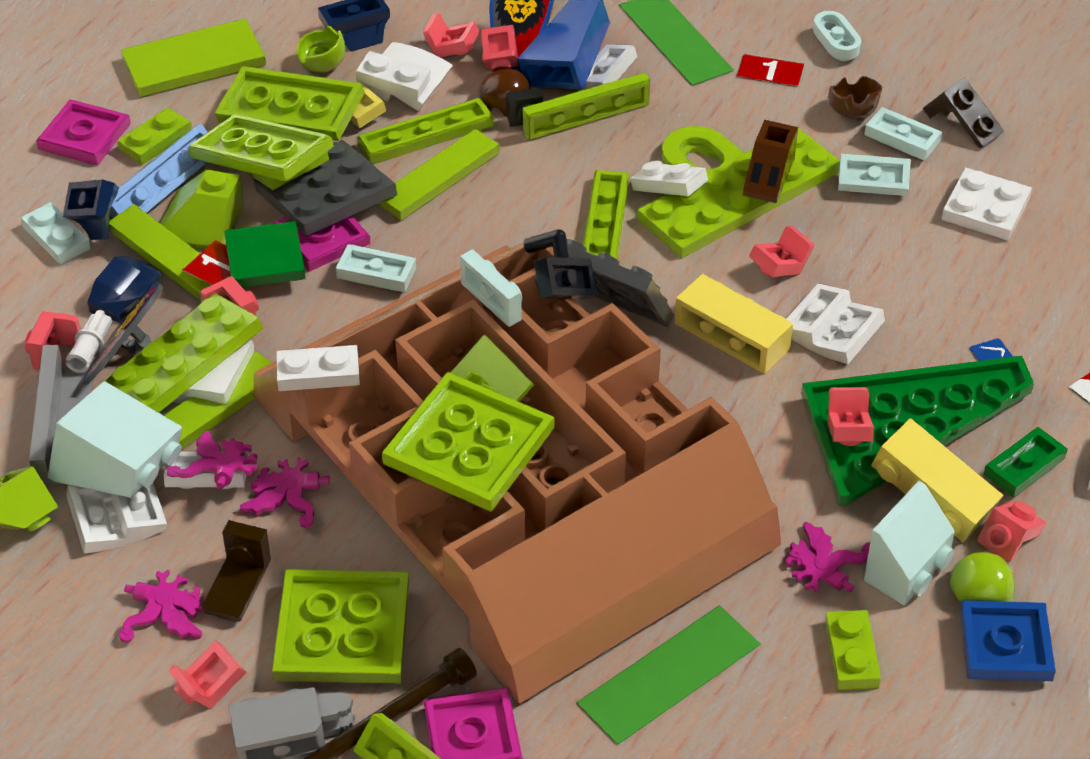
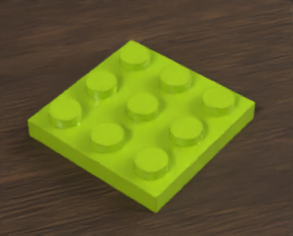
M447 372L384 449L382 461L383 464L492 512L554 429V417Z
M286 569L272 670L274 681L401 684L409 594V572Z

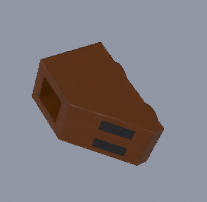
M764 120L755 140L743 188V196L777 203L795 160L798 127Z

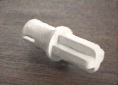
M98 310L95 314H92L85 327L76 333V343L65 360L67 361L66 365L72 371L77 373L86 372L94 355L103 349V339L112 324L111 317L105 315L104 311Z

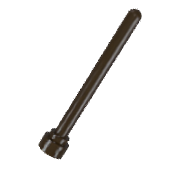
M457 648L444 656V662L439 665L437 672L373 714L383 713L393 721L448 684L450 686H455L456 684L462 686L477 676L475 665L463 649ZM373 714L303 759H336L357 744Z

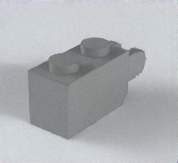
M311 687L291 689L282 694L262 698H247L238 703L228 704L238 759H303L325 745L324 737L339 735L341 732H345L353 727L355 715L351 712L353 699L350 698L348 693H343V691H337L336 694L332 692L316 696L315 688Z

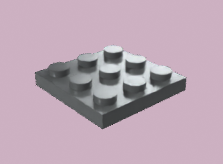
M344 140L333 142L334 147L328 151L329 161L274 190L254 178L256 191L285 217L287 216L290 222L296 221L297 228L306 236L396 196V184Z
M567 239L570 258L591 259L597 291L596 298L610 304L613 303L617 307L665 327L669 326L674 313L667 304L668 300L661 294L660 287L653 281L651 273L637 266H632L631 270L622 267L616 258L602 252L598 256L586 252L587 248L582 244Z

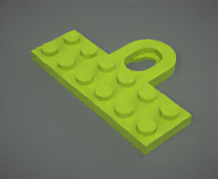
M702 126L679 128L671 132L663 142V164L677 165L687 163L690 167H698L686 157L691 152H699L707 157L715 158L722 164L713 169H706L708 181L691 195L666 194L639 208L637 220L682 259L839 174L840 160L798 128L795 160L777 203L743 196V188L753 149L744 153L725 136L711 128Z

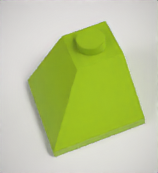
M205 170L177 190L160 224L194 249L205 250L215 240L226 245L224 230L234 228L244 208L240 175Z
M33 466L10 471L0 478V528L9 530L28 528L29 532L51 520L48 513L56 509L58 505Z

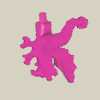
M205 431L202 434V438L196 440V453L202 459L193 462L186 469L170 466L167 468V475L169 477L191 478L203 471L216 472L214 475L216 486L219 489H223L225 486L230 485L236 471H242L247 476L257 471L256 465H246L256 464L257 454L252 453L248 457H242L245 455V451L252 452V446L243 444V442H237L235 438H231L229 442L226 440L221 441V447L224 450V453H222L220 445L212 439L208 431Z
M297 457V465L293 469L289 467L288 459H285L284 462L277 461L278 467L284 469L281 473L273 471L271 474H268L267 472L270 471L269 467L263 468L260 471L261 474L257 476V480L250 483L255 495L259 496L241 504V512H253L257 516L264 512L273 513L275 508L281 507L287 498L290 507L305 513L299 518L300 526L307 528L313 525V505L302 498L303 489H320V484H330V477H320L319 472L302 473L301 471L309 466V462L307 459L301 461L300 457Z
M804 522L803 530L809 540L810 551L805 541L801 540L799 545L794 542L790 544L792 550L789 552V557L786 558V565L791 567V563L796 562L797 567L805 569L802 572L794 570L792 578H797L798 583L802 579L812 578L811 582L805 585V590L813 589L814 592H818V582L825 581L838 591L844 588L852 592L854 585L848 582L849 576L839 570V568L844 564H862L867 562L870 542L862 546V553L849 550H837L832 553L834 546L831 543L832 537L825 534L823 527H814L812 523Z
M166 570L164 573L156 572V578L160 582L156 586L137 582L135 586L126 584L124 592L133 594V599L148 603L143 612L130 616L125 620L123 629L119 632L120 640L125 643L131 642L134 639V630L132 628L156 622L161 613L162 625L167 626L168 633H175L181 639L186 637L201 639L202 631L190 622L184 613L185 611L191 618H195L197 615L196 611L203 612L202 605L200 604V589L193 586L194 592L188 593L187 589H184V591L178 590L180 585L188 583V578H181L178 574L176 580L172 583H167L166 579L170 575L169 570Z

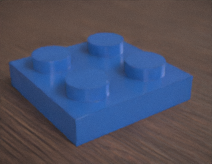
M962 600L960 617L968 679L1054 680L1056 669L1046 603Z

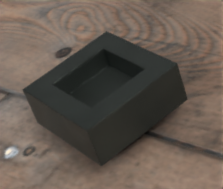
M540 88L507 93V119L510 127L523 125L524 107L543 102Z

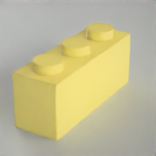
M703 273L676 297L674 324L763 374H766L790 350L793 330L792 322Z
M911 418L881 446L871 465L885 481L894 484L905 495L918 481L924 483L955 530L954 536L962 543L989 517L993 508L997 506L1003 497V494Z

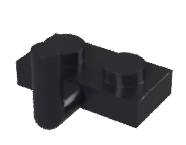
M553 230L524 240V248L528 253L553 247L554 257L534 260L535 282L539 289L540 299H588L597 296L591 259L570 258L567 237L563 230Z

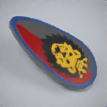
M490 0V28L507 25L514 26L517 55L519 58L547 26L555 0ZM520 65L517 67H511V69L513 70H521Z
M155 283L142 299H139L119 323L82 380L86 386L97 376L120 347L127 350L129 354L136 355L146 345L151 343L150 337L137 325L160 295L163 289L161 283ZM131 335L134 339L130 340L128 336Z

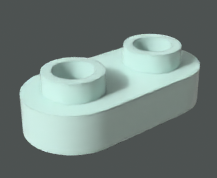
M823 11L815 16L813 33L832 57L839 61H849L860 54L861 37L842 14L835 11Z

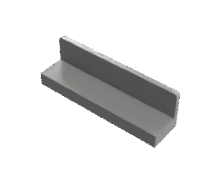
M43 345L29 455L30 467H34L45 486L65 485L64 483L54 482L47 478L56 423L89 395L93 387V380L87 386L82 382L86 372L77 373L69 369L68 366L63 367L58 345Z

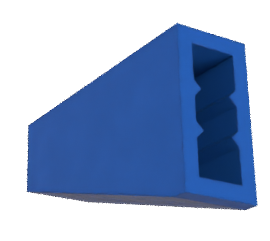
M569 0L519 56L518 62L522 74L527 78L530 87L581 90L584 88L610 24L603 0Z

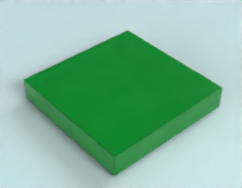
M296 221L224 230L230 273L242 288L306 279Z

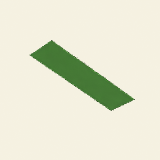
M630 0L619 4L692 86L734 71L669 0Z
M718 605L583 697L577 703L617 744H620L756 649L761 643Z

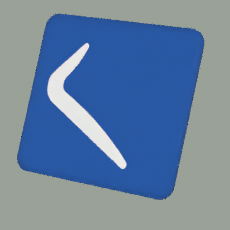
M999 338L970 347L979 361L1013 357Z

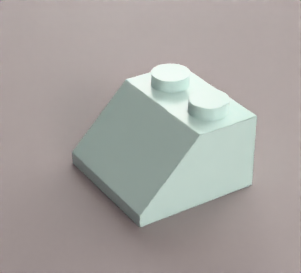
M918 481L873 529L864 582L904 606L915 594L921 596L926 591L937 569L943 571L949 565L955 553V550L951 548L955 530L924 483Z

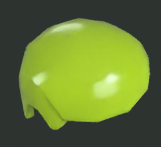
M327 26L324 31L315 30L305 34L297 43L296 55L301 65L309 71L326 73L335 69L343 61L346 52L341 31L336 32L331 26Z
M989 552L971 553L957 562L951 571L950 587L956 599L960 602L962 600L1012 602L1015 599L1014 574L1006 561L998 555Z

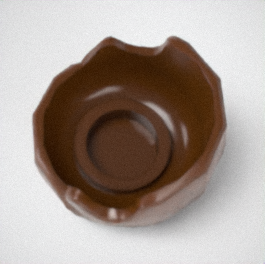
M501 68L484 78L479 94L489 111L496 107L501 110L504 116H507V93L530 90L531 87L527 78L521 72L509 68Z
M861 76L855 84L847 83L844 77L836 86H830L828 101L834 111L840 115L852 119H862L869 117L877 108L882 86L876 80L867 76Z

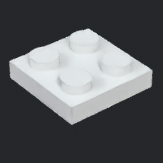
M965 167L943 209L941 220L1009 241L1030 199L1032 187Z

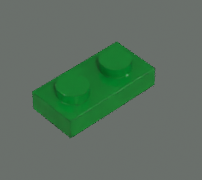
M1036 427L987 463L984 476L1014 498L1066 458L1068 448L1040 427Z

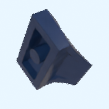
M344 0L318 7V15L325 28L331 26L336 32L341 31L345 45L350 51H356L383 43L385 24L390 18V9L384 0Z
M103 179L69 182L62 217L79 223L86 231L90 240H108L110 207L117 196L119 187L115 183Z
M114 257L94 281L87 301L89 312L95 314L96 311L102 310L113 321L120 323L139 299H142L162 273L158 272V268L132 257Z

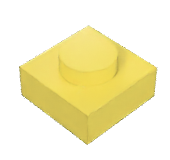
M363 86L365 93L350 120L358 128L363 127L386 112L384 101L366 86Z

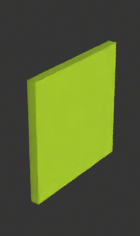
M486 335L481 337L451 371L456 376L518 402L534 386Z

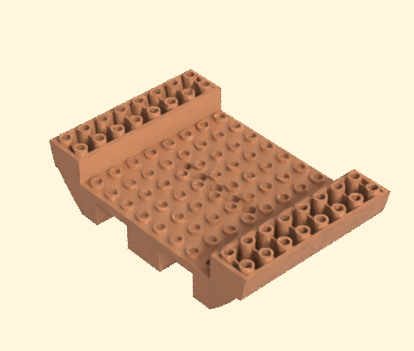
M524 242L512 248L505 245L482 257L484 260L492 262L496 270L509 282H514L519 287L523 297L521 302L522 320L508 327L461 284L460 268L301 348L357 345L360 385L279 391L277 361L255 371L253 396L287 436L295 442L309 434L469 617L470 648L505 688L508 687L509 693L519 704L781 545L777 506L771 501L763 477L738 422L712 397L687 409L659 382L661 348L613 303L589 314L574 299H540L539 289L535 282L534 260L554 257L553 247L528 253L524 248ZM483 335H486L534 384L520 403L554 417V429L534 454L541 455L542 457L528 462L492 512L383 464L382 461L384 449L447 372L451 373ZM550 478L563 479L555 485H550L546 482Z

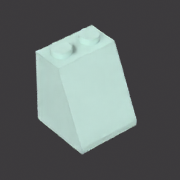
M103 381L56 423L47 478L54 482L131 498L141 487H149L163 466L166 464L172 465L178 458L182 449V445L179 444L182 426Z

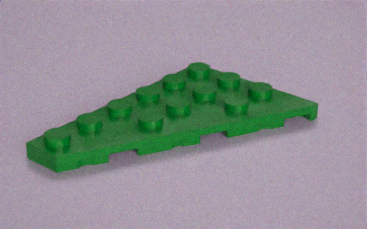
M1021 355L802 383L801 395L840 507L849 505L886 482L871 465L881 446L910 418L945 446L1031 394L1034 382ZM831 388L868 389V413L874 426L873 442H862L856 446H847L839 442H833L828 427L829 390Z

